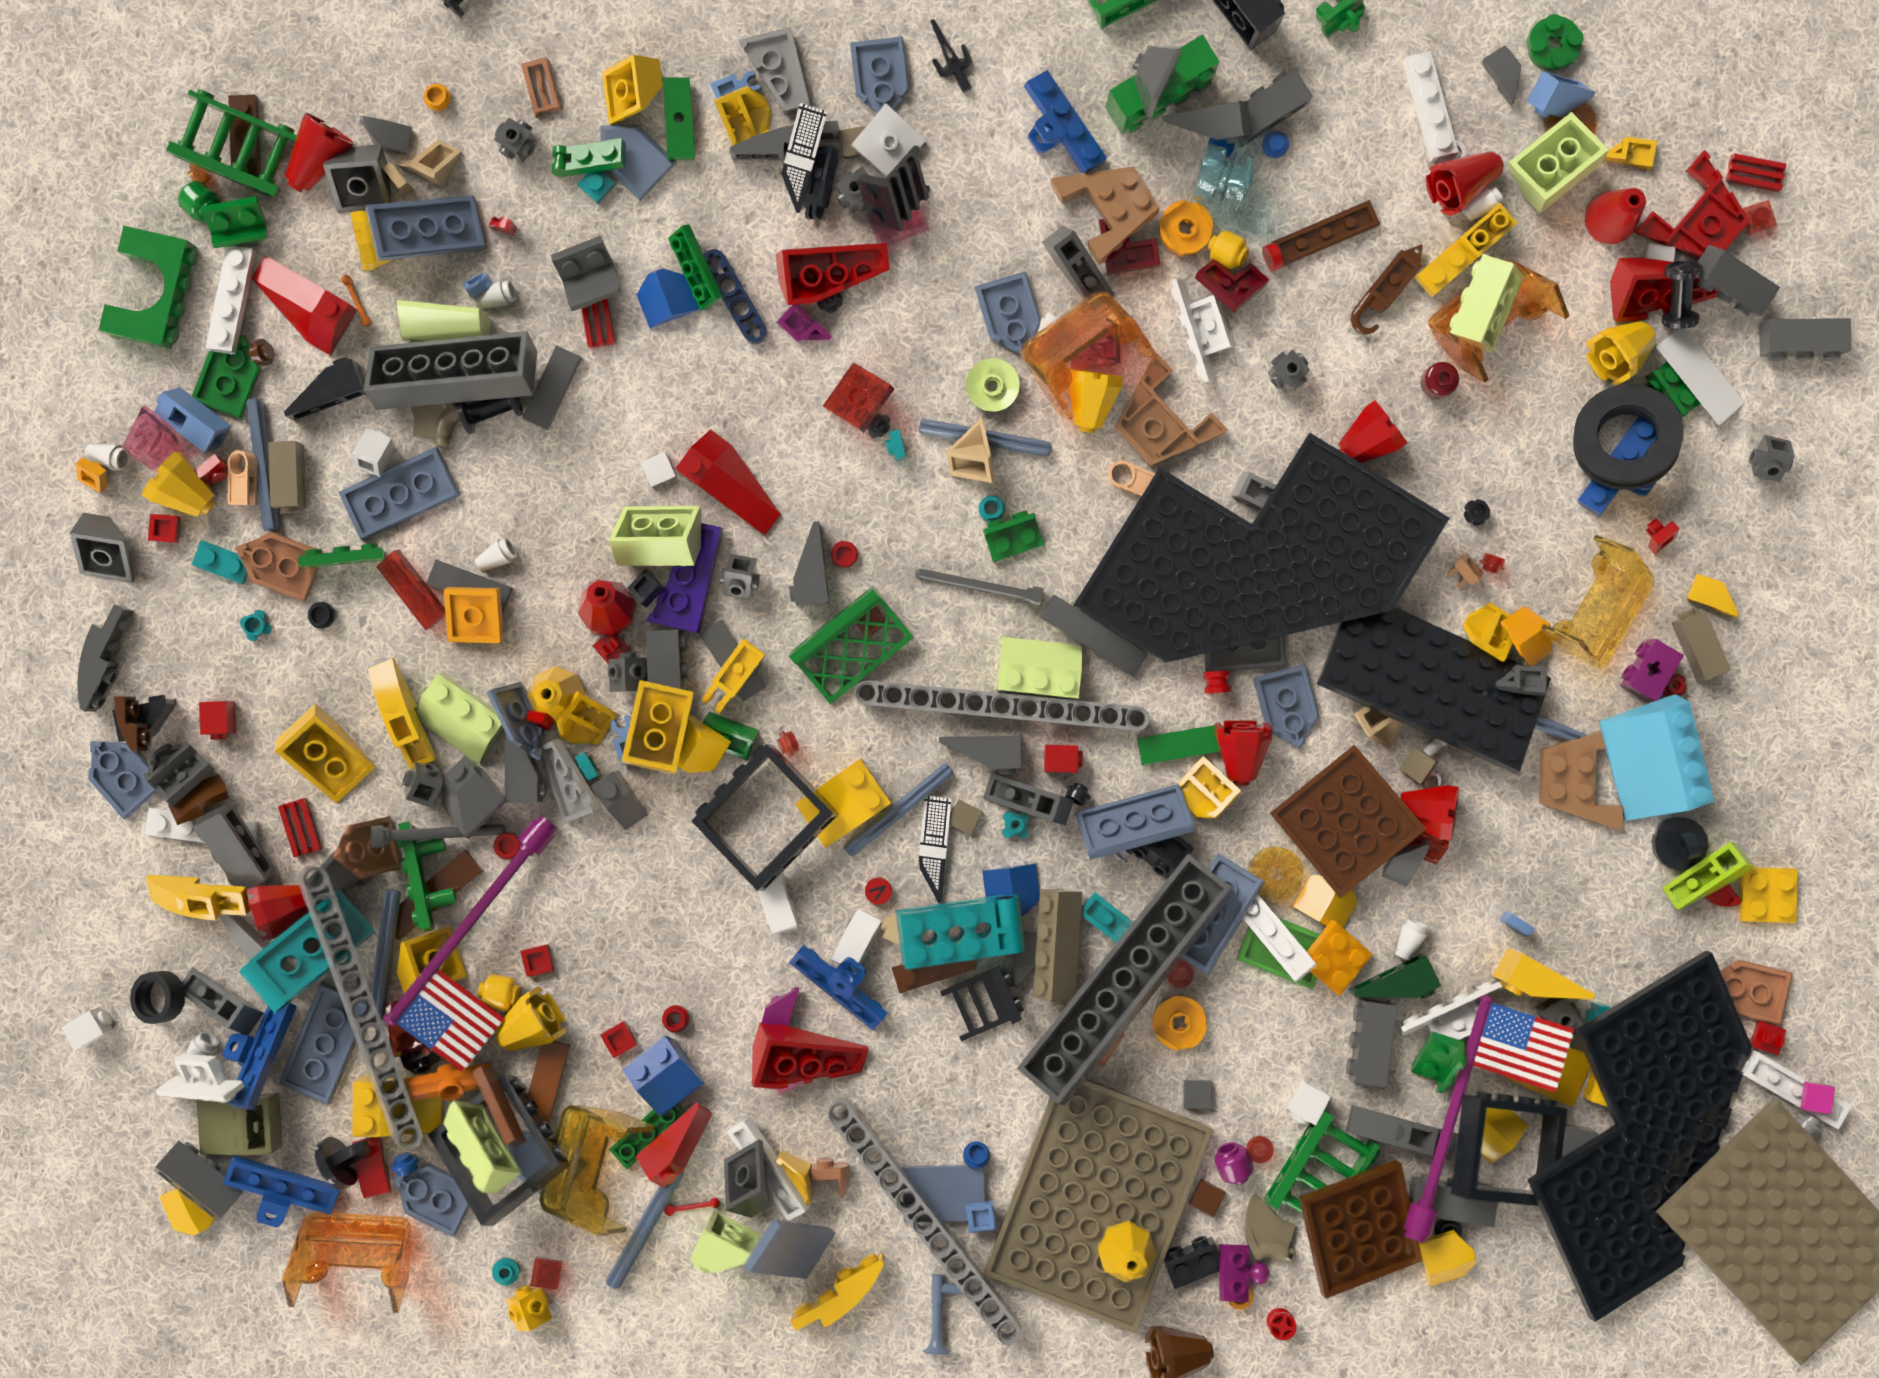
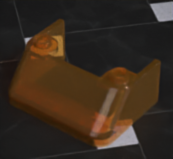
M1507 261L1515 264L1525 277L1504 327L1517 316L1524 320H1536L1548 310L1564 319L1570 316L1558 283L1515 261ZM1461 292L1429 318L1428 326L1433 336L1456 365L1485 383L1489 379L1482 364L1484 358L1482 350L1450 333L1451 319L1455 313L1459 312L1462 305L1461 296L1463 292Z
M1096 291L1028 339L1021 347V358L1056 412L1068 420H1071L1074 416L1060 396L1072 383V374L1066 363L1107 333H1110L1118 343L1129 344L1132 342L1143 357L1150 359L1158 357L1137 322L1107 292Z
M322 1212L308 1214L302 1220L281 1280L288 1307L295 1306L302 1284H315L322 1281L327 1276L329 1267L336 1266L382 1269L381 1281L388 1288L393 1313H399L410 1272L412 1229L409 1220L400 1216L331 1213L329 1215Z

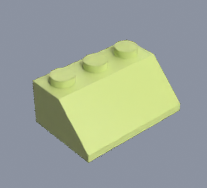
M1571 112L1508 163V166L1522 196L1541 214L1601 166L1609 149Z
M1483 254L1481 260L1477 261L1473 267V279L1470 286L1466 287L1462 293L1460 310L1451 319L1450 333L1457 339L1492 353L1525 276L1515 264Z
M397 300L401 338L407 343L490 335L491 319L480 308Z
M701 506L624 507L609 539L617 566L694 565L701 549Z
M1002 637L997 690L1079 699L1083 646Z
M437 673L421 696L416 710L421 724L478 764H481L504 731L493 707L446 674Z
M454 1101L450 1104L444 1121V1125L448 1130L447 1136L449 1140L460 1151V1159L473 1174L475 1186L482 1192H499L522 1173L483 1105Z
M714 1210L693 1251L690 1261L694 1263L693 1265L698 1270L703 1272L711 1271L713 1273L744 1264L758 1244L762 1234Z

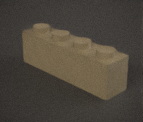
M1040 889L1033 998L1051 1002L1071 1001L1076 995L1083 893L1081 891Z

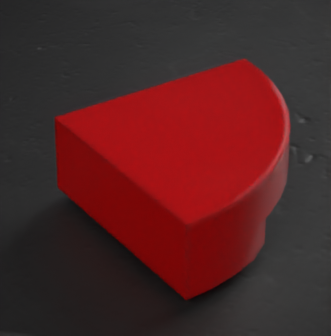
M495 216L491 218L488 226L512 236L515 235L517 229L511 219L504 217L498 219Z
M530 710L526 717L527 721L543 730H550L555 722L549 714Z
M1730 884L1704 897L1708 902L1723 907H1732L1742 903Z

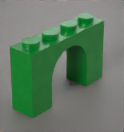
M123 225L117 252L127 258L156 264L163 274L164 290L160 299L152 307L145 310L133 311L104 304L98 330L109 336L171 350L172 345L177 342L179 336L177 324L179 317L181 318L185 311L183 299L185 291H188L191 286L189 274L191 266L195 265L197 261L196 246L185 239Z

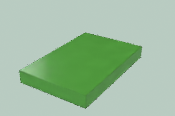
M1279 918L1306 952L1320 935ZM1248 926L1236 959L1295 982ZM1308 972L1295 983L1313 989L1317 978Z

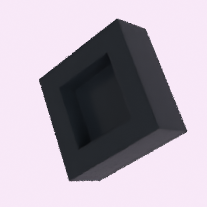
M644 569L627 587L640 605L646 608L665 589L652 572Z

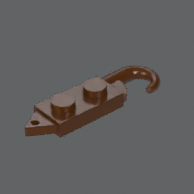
M1422 244L1405 251L1401 249L1353 308L1350 322L1358 333L1369 335L1379 329L1378 324L1370 328L1362 326L1360 317L1367 308L1377 312H1384L1391 306L1422 267L1420 264Z

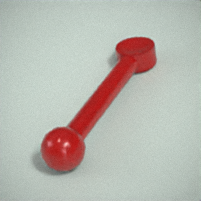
M712 1198L710 1201L680 1206L668 1204L664 1209V1213L667 1216H671L677 1211L710 1206L718 1208L720 1201L718 1198Z

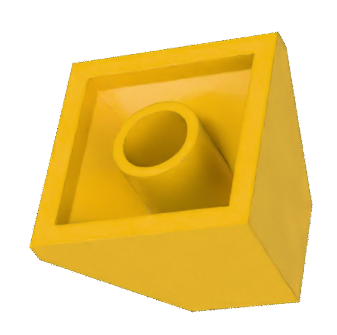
M633 54L602 72L609 125H615L645 109L662 88L660 59Z
M450 926L401 942L397 975L404 994L453 934ZM456 947L439 968L454 981L467 977L458 947Z

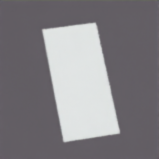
M1676 329L1656 346L1718 426L1744 404L1686 329Z

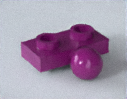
M1219 1244V1301L1249 1302V1279L1257 1285L1265 1284L1270 1278L1269 1268L1261 1262L1253 1263L1249 1268V1245Z

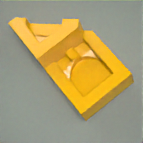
M1627 136L1608 150L1604 160L1651 170L1658 141Z
M1696 574L1687 600L1712 608L1718 613L1737 618L1739 613L1725 583Z

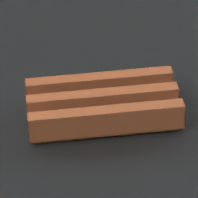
M544 57L522 63L521 66L535 116L540 117L542 114L548 115L554 111H562L548 58ZM541 65L544 66L554 103L552 105H549L539 68ZM530 68H534L544 105L539 108L529 72Z

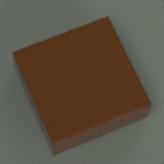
M1201 1178L1189 1200V1204L1214 1217L1226 1192Z

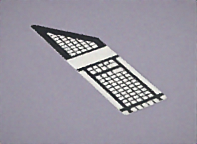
M800 103L781 172L796 213H800L827 115V111Z
M927 796L924 799L919 868L938 903H941L951 799Z

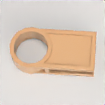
M234 451L230 454L227 463L228 505H257V458L252 452ZM244 456L246 466L244 471L241 472L239 464Z
M1118 461L1110 468L1108 478L1114 487L1141 497L1155 473L1130 464L1127 461ZM1125 465L1131 470L1132 478L1129 483L1121 485L1113 480L1112 470L1115 467Z

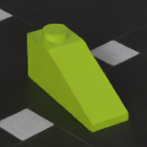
M1730 841L1662 887V889L1676 909L1681 910L1732 883L1755 866L1742 848Z

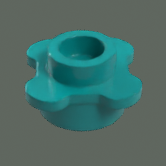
M256 610L254 614L241 618L240 625L247 634L248 640L256 641L259 636L271 633L272 626L267 623L264 611Z
M1008 811L1003 814L1005 828L1002 830V834L1004 837L1019 836L1021 839H1024L1028 836L1027 822L1029 821V815L1027 813L1012 814ZM1015 822L1018 823L1017 828L1013 827Z

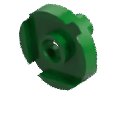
M1551 14L1547 18L1541 19L1531 29L1527 37L1530 60L1537 67L1545 71L1562 70L1569 67L1581 52L1584 40L1583 33L1571 20L1557 14ZM1557 38L1561 47L1551 49L1549 47L1551 42L1548 39Z

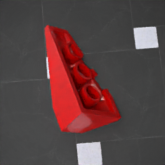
M887 243L786 249L776 254L778 281L787 305L816 303L890 270Z
M264 256L251 278L306 342L330 356L358 311L348 302L267 256Z
M1643 257L1618 259L1610 280L1612 311L1615 322L1642 321L1648 319V313L1659 309L1662 310L1663 314L1671 311L1672 279L1664 275V268L1667 264L1672 263L1671 261ZM1694 278L1692 305L1715 298L1718 292L1714 289L1712 292L1703 289L1697 285L1699 279Z
M711 429L691 446L675 468L681 475L765 536L781 515L734 447Z
M759 1023L752 1046V1086L755 1088L784 1089L788 1088V1084L802 1081L804 1084L813 1083L812 1079L828 1076L832 1079L861 1073L869 1048L865 1045L787 1025Z

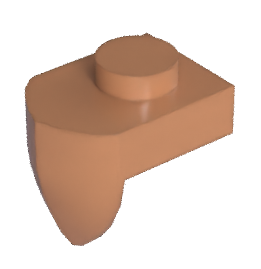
M829 1158L819 1159L817 1164H812L811 1180L839 1179L840 1198H843L850 1181V1164L845 1162L833 1163V1159Z

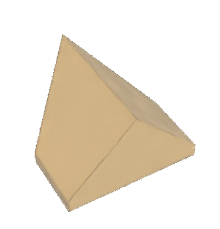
M436 140L423 152L397 166L444 188L462 151L440 140Z
M981 417L957 442L946 450L950 476L993 483L995 476L992 458Z
M1361 705L1354 715L1369 738L1390 749L1402 723Z

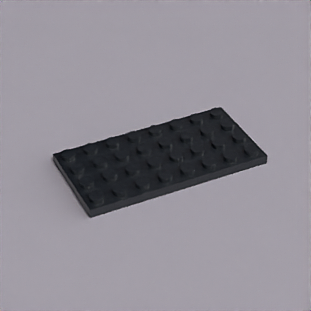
M1396 607L1389 612L1339 623L1317 681V685L1514 774L1521 770L1545 696L1527 695L1495 689V684L1499 679H1502L1517 664H1522L1507 657L1502 662L1471 641ZM1546 676V692L1551 680L1549 676Z

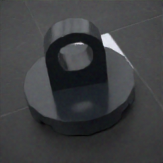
M1685 817L1669 818L1661 822L1655 834H1653L1651 840L1652 851L1657 861L1667 868L1677 871L1689 870L1706 857L1708 838L1703 827L1695 820Z
M330 1136L317 1143L316 1147L318 1149L315 1151V1161L322 1177L326 1181L331 1179L335 1183L331 1186L343 1191L356 1183L358 1177L355 1162L369 1155L371 1149L366 1140L346 1147L339 1139Z

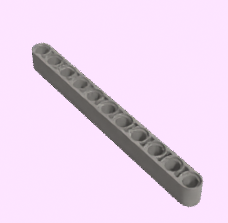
M869 680L860 682L855 689L857 700L862 704L871 706L1132 731L1146 728L1150 720L1147 710L1143 707ZM865 685H870L875 690V696L869 701L863 700L860 696V690ZM891 688H898L902 692V698L897 703H891L887 699V692ZM919 690L926 691L929 695V701L924 706L915 704L913 700L914 694ZM951 693L955 696L956 703L952 708H944L941 705L940 698L943 694ZM973 695L979 696L983 702L981 709L978 711H972L967 706L968 698ZM998 698H1004L1009 702V710L1006 713L1001 714L995 710L994 703ZM1029 700L1036 705V711L1032 716H1026L1022 713L1021 706L1023 702ZM1053 703H1057L1063 708V713L1058 719L1052 718L1048 713L1049 706ZM1079 706H1085L1089 710V718L1085 721H1079L1075 716V711ZM1107 708L1113 709L1116 713V720L1111 724L1104 722L1102 714ZM1133 711H1139L1143 716V721L1139 726H1133L1129 721L1130 714Z
M307 866L300 871L298 883L392 1139L406 1150L415 1149L422 1142V1131L329 876L320 867ZM312 871H316L320 879L317 885L311 887L307 883V875ZM326 897L329 901V907L326 911L320 913L316 908V903L320 898ZM332 923L337 924L338 934L333 938H328L326 928ZM341 949H345L348 953V958L344 963L338 964L335 960L336 953ZM350 975H355L357 985L353 989L347 990L345 980ZM360 1001H365L366 1011L361 1015H356L354 1011L355 1005ZM373 1026L376 1029L375 1037L366 1041L364 1039V1032L367 1028ZM384 1052L385 1061L380 1066H375L373 1063L375 1055ZM388 1078H393L394 1087L390 1091L385 1092L383 1090L384 1081ZM402 1103L404 1106L402 1114L393 1117L392 1109L395 1105ZM407 1129H412V1138L409 1141L402 1142V1133Z
M844 1097L834 1099L828 1111L830 1122L996 1338L1005 1345L1015 1344L1021 1336L1020 1324L1016 1315L852 1102ZM837 1106H844L849 1114L844 1118H839L834 1114L833 1110ZM859 1127L864 1130L865 1136L861 1139H854L850 1131L853 1128ZM876 1149L881 1152L882 1157L877 1161H872L867 1157L868 1151ZM893 1171L898 1174L899 1178L895 1182L890 1183L883 1176L886 1172ZM905 1193H911L914 1195L915 1200L911 1204H905L901 1201L900 1197ZM921 1215H928L932 1221L930 1224L923 1226L917 1222V1218ZM937 1237H945L949 1242L944 1247H938L934 1244V1240ZM956 1258L965 1261V1265L960 1269H955L950 1265ZM972 1280H977L982 1284L978 1290H970L967 1287L968 1283ZM989 1302H994L998 1305V1308L994 1312H988L984 1309V1306ZM1005 1324H1011L1015 1327V1330L1010 1334H1006L1001 1331V1328Z

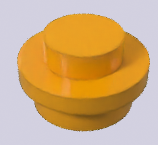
M432 84L424 92V102L433 111H443L451 103L450 91L442 84Z

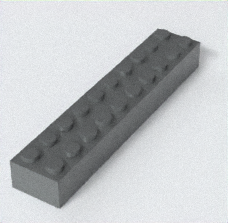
M1187 854L1017 1069L1057 1104L1066 1105L1235 891L1195 858Z

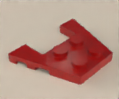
M1703 150L1685 171L1706 188L1705 192L1674 228L1652 211L1634 232L1637 235L1665 246L1675 247L1677 251L1700 259L1708 245L1726 250L1750 220L1733 192H1729L1726 188L1720 171L1718 169L1715 170L1709 160L1711 157L1708 152Z

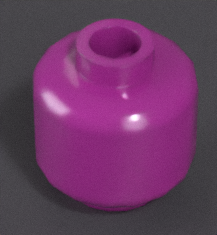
M1228 1142L1218 1148L1214 1161L1221 1179L1226 1183L1235 1185L1245 1183L1254 1170L1247 1148L1236 1142Z

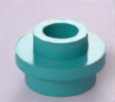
M994 495L984 497L979 503V515L987 522L1001 519L1005 513L1003 500ZM990 504L997 507L996 513H988L987 506Z
M509 1257L499 1259L492 1268L493 1279L503 1286L513 1284L520 1274L518 1263ZM501 1269H508L510 1275L503 1276L501 1273Z

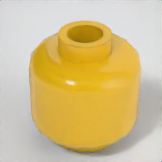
M1225 230L1218 236L1214 235L1211 238L1207 250L1210 251V260L1214 259L1227 270L1232 271L1244 265L1250 248L1247 247L1245 238Z
M491 974L485 982H480L477 995L478 998H482V1001L493 1010L507 1012L519 1000L520 985H517L513 977Z

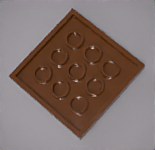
M1355 745L1270 812L1272 817L1340 898L1426 830L1423 824Z
M1393 1160L1299 1196L1320 1293L1325 1299L1422 1261L1419 1242L1405 1236L1406 1229L1404 1226L1410 1209V1200L1402 1163L1398 1160Z

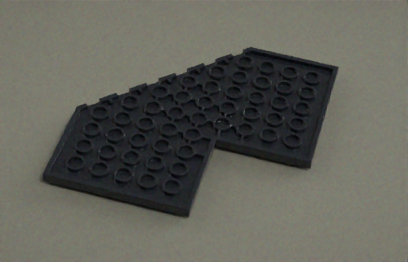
M1310 432L1252 524L1159 467L1073 606L1164 663L1385 613L1394 609L1450 517Z
M1709 951L1702 952L1574 1030L1615 1125L1527 1179L1589 1319L1594 1322L1600 1320L1683 1266L1686 1256L1683 1254L1685 1242L1656 1211L1719 1151L1721 1145L1717 1143L1721 1130H1726L1732 1111L1729 1108L1733 1092H1738L1744 1073L1740 1071L1744 1057H1749L1752 1048L1715 957Z

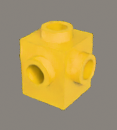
M526 1285L515 1290V1295L506 1300L509 1307L507 1310L508 1316L515 1324L517 1331H531L553 1319L548 1307V1296L542 1288H533L530 1285Z

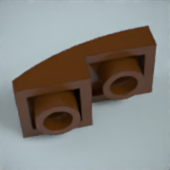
M114 696L116 718L126 744L131 751H148L151 733L146 723L136 722V718L139 716V705L136 702V697Z
M217 774L201 781L173 807L169 804L168 807L176 824L180 825L202 817L204 815L202 808L229 799V795L222 779Z

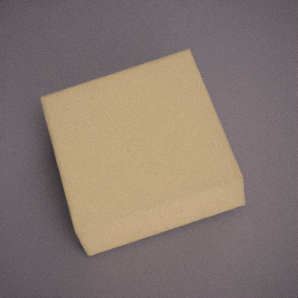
M389 162L382 167L405 196L412 191V186L393 163Z

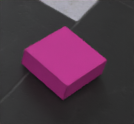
M1804 1081L1800 1108L1831 1114L1835 1087Z

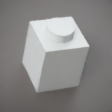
M366 428L352 452L355 468L380 477L394 453L392 437H389V435L382 431H373Z
M100 1007L87 1011L61 1027L74 1051L88 1046L113 1031L110 1025L112 1024L111 1017Z
M1302 1079L1287 1108L1293 1113L1292 1118L1299 1123L1307 1125L1310 1122L1316 1125L1331 1096L1324 1090Z

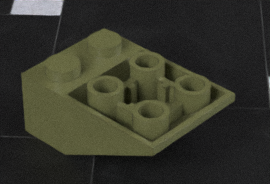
M279 1092L261 1094L255 1110L234 1107L227 1104V1102L196 1099L200 1154L242 1156L271 1154L282 1147Z

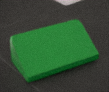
M709 711L703 723L731 741L726 753L748 760L759 730Z

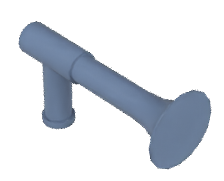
M932 1274V1335L929 1346L922 1351L927 1354L940 1355L951 1352L945 1347L942 1337L944 1294L963 1293L955 1283H944V1274Z

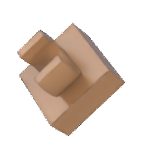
M1466 552L1457 559L1448 576L1451 577L1455 573H1460L1463 579L1456 586L1461 588L1467 582L1472 586L1480 580L1484 572Z

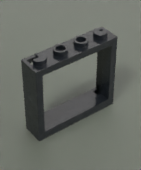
M770 744L758 746L751 754L753 758L746 765L742 764L732 773L734 777L730 782L720 785L713 793L715 797L709 803L705 802L695 811L696 816L691 820L756 891H765L839 815L835 808L774 745ZM769 758L820 812L757 875L706 821Z
M504 1074L498 1080L549 1163L495 1205H493L486 1192L480 1191L473 1182L474 1176L470 1169L462 1163L460 1159L461 1153L457 1146L449 1140L447 1136L448 1130L444 1122L427 1134L481 1226H494L571 1166L564 1153L566 1151L561 1144H557L552 1136L554 1134L552 1127L548 1122L543 1121L539 1114L540 1108L538 1104L529 1098L525 1092L527 1089L525 1083H521L517 1076ZM482 1093L468 1102L483 1105L484 1108L487 1106Z
M1477 1091V1096L1463 1094L1451 1194L1467 1200L1538 1206L1532 1190L1478 1185L1487 1108L1543 1114L1536 1173L1562 1158L1567 1108L1556 1106L1555 1100L1543 1098L1539 1099V1103H1535V1098L1518 1096L1517 1101L1513 1100L1514 1096L1497 1093L1496 1098H1492V1093Z

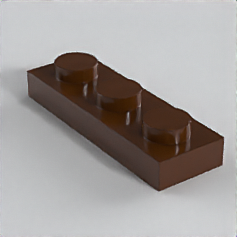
M255 94L228 95V105L259 119L258 97ZM234 118L229 131L231 166L238 159L250 124ZM260 136L257 139L247 166L249 169L248 174L259 177L261 174Z
M974 960L905 969L902 964L891 967L899 994L977 969Z

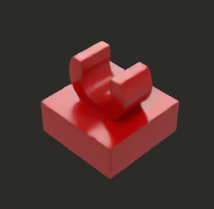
M1655 518L1647 524L1648 528L1645 530L1651 537L1648 545L1649 549L1654 554H1657L1676 539L1680 528L1673 521L1664 527Z
M605 634L592 645L608 665V659H618L619 653H627L631 649L619 634L612 637Z
M1757 1020L1750 1043L1754 1048L1779 1056L1780 1049L1784 1045L1786 1029Z

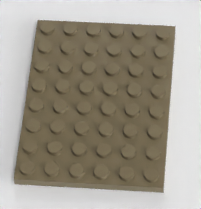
M1088 1079L1082 1083L1066 1105H1059L1049 1098L983 1271L984 1275L1137 1333L1213 1128ZM1131 1221L1140 1228L1150 1232L1157 1256L1146 1276L1123 1282L1104 1271L1097 1246L1100 1240L1102 1241L1107 1227Z
M1774 1098L1656 1211L1800 1366L1879 1291V1210L1787 1109Z

